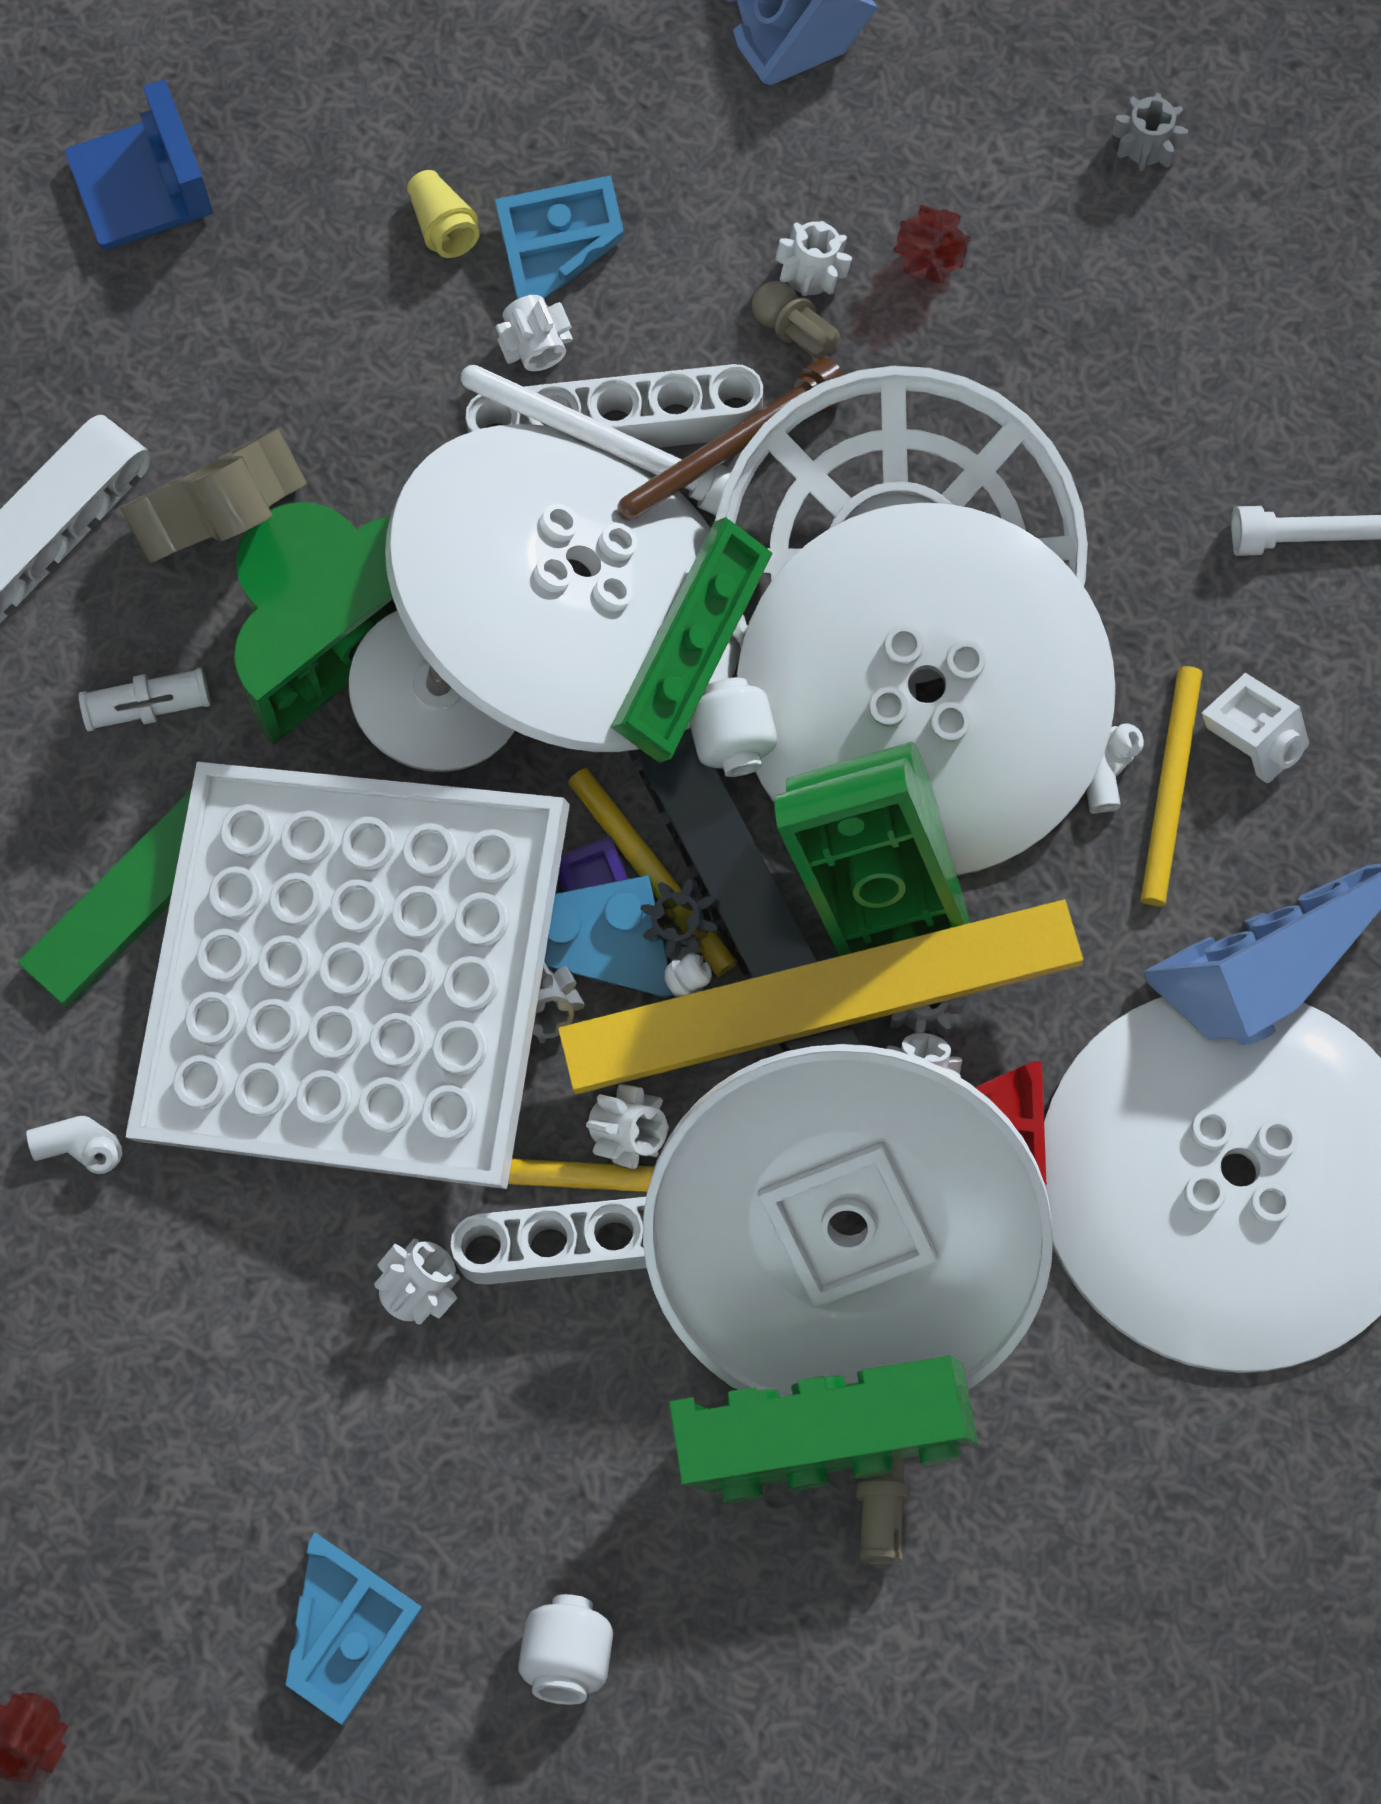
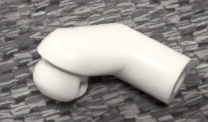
M1125 723L1111 727L1103 758L1086 789L1089 811L1092 814L1116 811L1121 807L1116 777L1134 759V756L1142 751L1144 746L1142 733L1134 725Z
M689 946L681 947L678 957L676 959L671 958V963L665 970L666 984L675 998L701 992L703 987L709 984L711 980L709 965L707 962L703 963V956L695 954L690 950Z
M77 1116L29 1129L26 1132L29 1149L34 1161L69 1153L85 1165L86 1169L90 1172L105 1174L115 1168L122 1157V1146L116 1135L86 1116Z

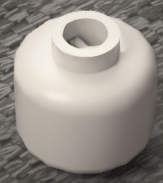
M738 677L718 680L707 685L689 721L700 762L708 767L724 768L725 775L728 777L742 776L759 770L762 767L761 758L769 754L777 745V732L765 691L756 686L748 685L746 679Z
M576 1595L555 1596L552 1604L543 1605L531 1611L525 1621L518 1669L524 1681L532 1685L533 1695L547 1702L573 1705L585 1702L587 1694L601 1689L608 1675L613 1640V1629L609 1621L593 1610V1603L590 1600Z

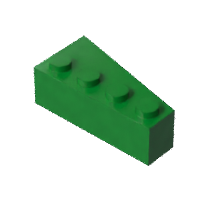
M949 1355L864 1369L857 1372L858 1382L846 1384L844 1376H820L797 1380V1383L791 1385L792 1395L780 1397L779 1390L777 1389L756 1390V1387L729 1391L728 1397L725 1399L726 1406L711 1409L695 1404L694 1397L669 1401L682 1485L714 1494L722 1493L723 1503H738L763 1497L762 1486L787 1481L789 1491L806 1490L828 1485L827 1473L853 1468L854 1478H867L894 1472L893 1460L919 1456L921 1465H935L961 1459L960 1447L978 1444L964 1365Z

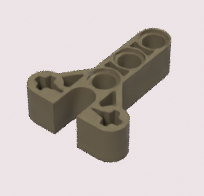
M276 428L217 457V460L189 475L177 477L121 506L120 509L148 562L152 563L205 539L213 538L218 541H224L262 523L272 516L269 509L270 505L303 487L307 482L280 429Z

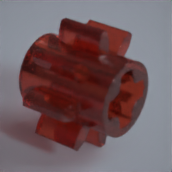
M920 205L919 216L912 217L907 221L901 220L897 245L893 248V252L901 254L903 258L908 260L903 269L905 274L921 280L926 277L941 284L945 281L946 272L963 268V261L967 254V243L971 241V237L964 235L957 228L961 220L959 214Z
M13 1693L7 1706L0 1703V1778L12 1782L31 1781L38 1767L49 1773H52L66 1748L61 1740L68 1726L60 1722L59 1710L47 1698L35 1693Z

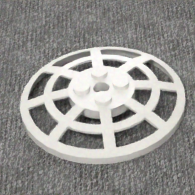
M888 366L858 370L822 382L792 399L762 425L741 452L724 486L715 519L717 521L727 517L734 524L736 523L743 495L756 469L770 452L796 479L788 489L777 511L770 537V548H767L773 554L763 574H771V581L786 563L801 550L788 549L789 538L794 520L809 494L835 517L830 526L832 528L860 514L900 504L940 503L965 507L977 492L983 488L999 511L1001 519L1026 531L1016 500L1003 479L996 473L1022 444L1035 458L1050 483L1063 520L1065 536L1037 539L1057 554L1063 562H1066V565L1075 574L1083 587L1086 580L1088 542L1083 507L1072 475L1052 441L1025 412L998 392L966 377L932 368ZM906 391L926 392L957 400L988 415L1003 427L977 455L969 448L945 436L922 430L907 429ZM881 392L882 430L871 431L846 439L823 452L814 461L788 435L800 422L829 405L859 395ZM907 450H917L939 456L957 465L964 471L941 495L924 485L908 482ZM882 451L883 483L869 487L853 498L828 476L835 468L853 458L871 452ZM742 615L733 633L740 649L742 648L748 628L744 615ZM930 669L919 670L908 680L909 692L916 699L915 684L931 682L942 677Z

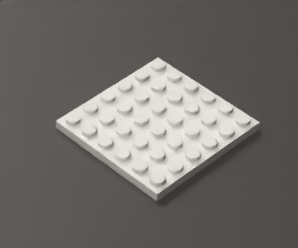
M197 762L126 1138L136 1142L507 1189L570 804L562 797Z

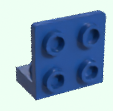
M165 79L143 86L150 110L139 113L142 123L68 147L65 150L95 236L102 250H108L213 214L202 174Z

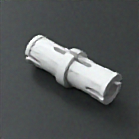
M203 667L196 668L193 671L148 679L147 674L133 677V683L92 692H79L80 709L87 731L142 719L143 724L157 722V715L201 706H211Z

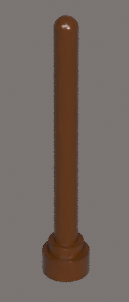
M825 357L819 358L799 372L798 379L794 382L793 390L622 497L617 504L619 515L625 520H634L743 451L762 425L792 399L822 382L845 375L844 372L833 360ZM840 402L829 405L819 412H826Z

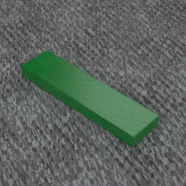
M727 517L713 523L610 726L659 763L672 758L773 554Z
M191 790L17 962L26 973L66 1009L170 905Z

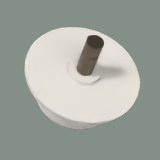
M398 611L379 621L370 629L359 644L353 657L349 674V697L352 710L367 738L381 752L393 760L423 771H458L487 760L497 753L513 735L515 730L478 710L438 675L411 639Z

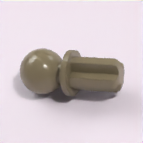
M781 281L766 282L756 290L752 298V312L759 323L766 327L775 328L779 339L785 343L794 341L816 359L822 358L825 355L831 357L837 351L836 344L840 339L839 331L816 314L815 305L806 298H798L794 289Z

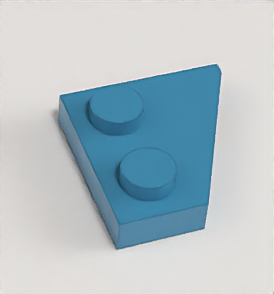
M611 175L495 199L496 212L516 299L529 295H539L545 300L624 239L623 225Z
M649 875L555 894L544 959L547 967L557 971L559 968L566 966L572 974L587 977L591 981L614 987L615 985L651 994L661 999L674 997L665 981V970L668 964L663 940L650 942L643 937L645 932L653 927L651 915L640 910L641 905H655Z
M314 1533L308 1543L307 1554L309 1558L303 1595L299 1599L295 1623L297 1626L294 1649L290 1654L286 1686L345 1726L424 1608L323 1537Z

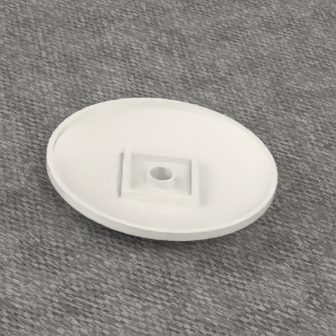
M531 424L498 425L475 430L445 443L427 456L414 470L400 492L391 512L386 534V569L393 600L411 639L438 675L465 700L499 723L545 743L591 752H621L640 748L617 733L610 726L711 528L701 514L679 491L638 518L625 520L617 511L619 500L657 475L550 426ZM566 559H574L583 563L589 569L592 577H583L576 574ZM733 635L708 684L732 678L741 652ZM690 722L688 723L686 730L690 728Z
M912 503L875 509L852 517L810 541L786 563L762 595L750 619L742 643L737 672L738 678H744L747 680L748 685L762 689L768 698L777 732V745L769 754L761 758L762 767L755 771L774 804L776 795L786 793V779L788 777L913 741L919 750L932 785L945 833L948 853L957 876L978 872L1001 864L1024 852L1043 839L1067 816L1088 788L1100 765L1110 736L1114 715L1115 677L1108 637L1096 607L1075 574L1057 554L1039 539L1020 527L995 515L951 504ZM922 669H930L937 672L945 684V692L942 697L932 703H922L913 698L908 689V680L915 672Z
M1163 997L1152 1000L1118 1018L1095 1036L1075 1058L1064 1074L1051 1100L1044 1120L1047 1182L1045 1187L1051 1208L1053 1249L1078 1291L1104 1319L1139 1345L1163 1357L1186 1365L1223 1372H1266L1289 1368L1317 1359L1338 1349L1359 1335L1381 1315V1058L1348 1027L1328 1014L1305 1003H1302L1295 1012L1275 1022L1276 1032L1271 1036L1256 1043L1239 1045L1237 1038L1209 1040ZM1230 1154H1241L1250 1159L1256 1170L1254 1183L1243 1187L1229 1183L1221 1172L1222 1158Z
M822 1045L786 1051L753 1063L714 1086L684 1115L667 1139L651 1177L643 1215V1246L651 1285L662 1312L678 1337L702 1364L731 1387L737 1390L756 1387V1390L777 1389L779 1390L780 1397L791 1396V1385L797 1383V1380L820 1376H844L846 1384L858 1382L857 1372L864 1369L949 1355L963 1363L969 1390L991 1374L1013 1352L1027 1333L1045 1294L1052 1263L1053 1231L1051 1208L1045 1183L1035 1158L1011 1121L989 1098L950 1071L919 1057L895 1050L866 1045ZM854 1211L865 1219L867 1227L859 1234L848 1236L834 1230L829 1220L838 1212Z

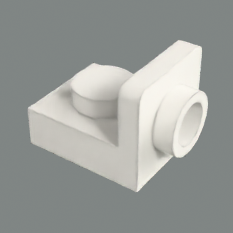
M1244 673L1202 712L1206 728L1249 755L1252 759L1256 776L1266 783H1270L1284 769L1292 767L1309 745L1300 706L1247 673Z

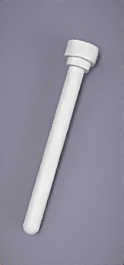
M469 365L461 373V382L467 389L655 475L662 473L682 460L477 365ZM721 464L685 487L690 490L689 497L698 501V508L715 516L717 515L724 486L733 469Z
M1236 506L1233 509L1231 518L1234 554L1236 556L1262 555L1264 549H1273L1276 542L1381 540V515L1276 518L1274 512H1264L1262 506Z

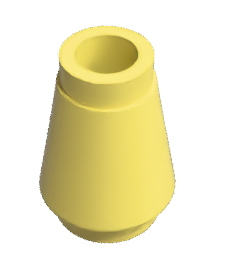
M424 170L413 176L407 185V192L411 197L426 246L430 250L438 252L444 258H455L468 252L476 244L480 234L478 228L479 220L475 211L439 177L437 172Z

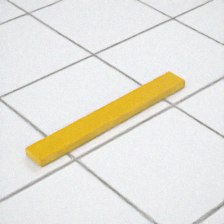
M1066 899L570 1024L559 1027L558 1030L573 1091L576 1095L1080 967L1083 964V957Z

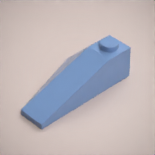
M737 0L743 24L741 23L735 27L733 32L738 48L761 81L765 84L773 85L844 54L878 7L873 0Z
M1381 863L1366 865L1301 895L1298 898L1300 906H1289L1268 914L1261 913L1245 920L1247 932L1237 933L1215 942L1213 937H1208L1190 945L1143 971L1147 983L1209 1040L1237 1038L1239 1045H1248L1271 1036L1276 1032L1274 1023L1295 1012L1380 912Z

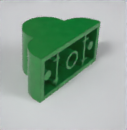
M296 502L271 509L272 516L248 529L243 535L237 551L236 569L251 615L242 626L236 640L235 665L257 724L273 745L349 685L352 660L362 639L379 621L397 611L388 581L385 556L386 534L390 516L371 521L356 530L347 519L329 507L316 503Z
M913 741L794 775L786 779V793L776 795L777 829L839 956L970 923L961 887L948 853L945 833L932 785L919 750Z

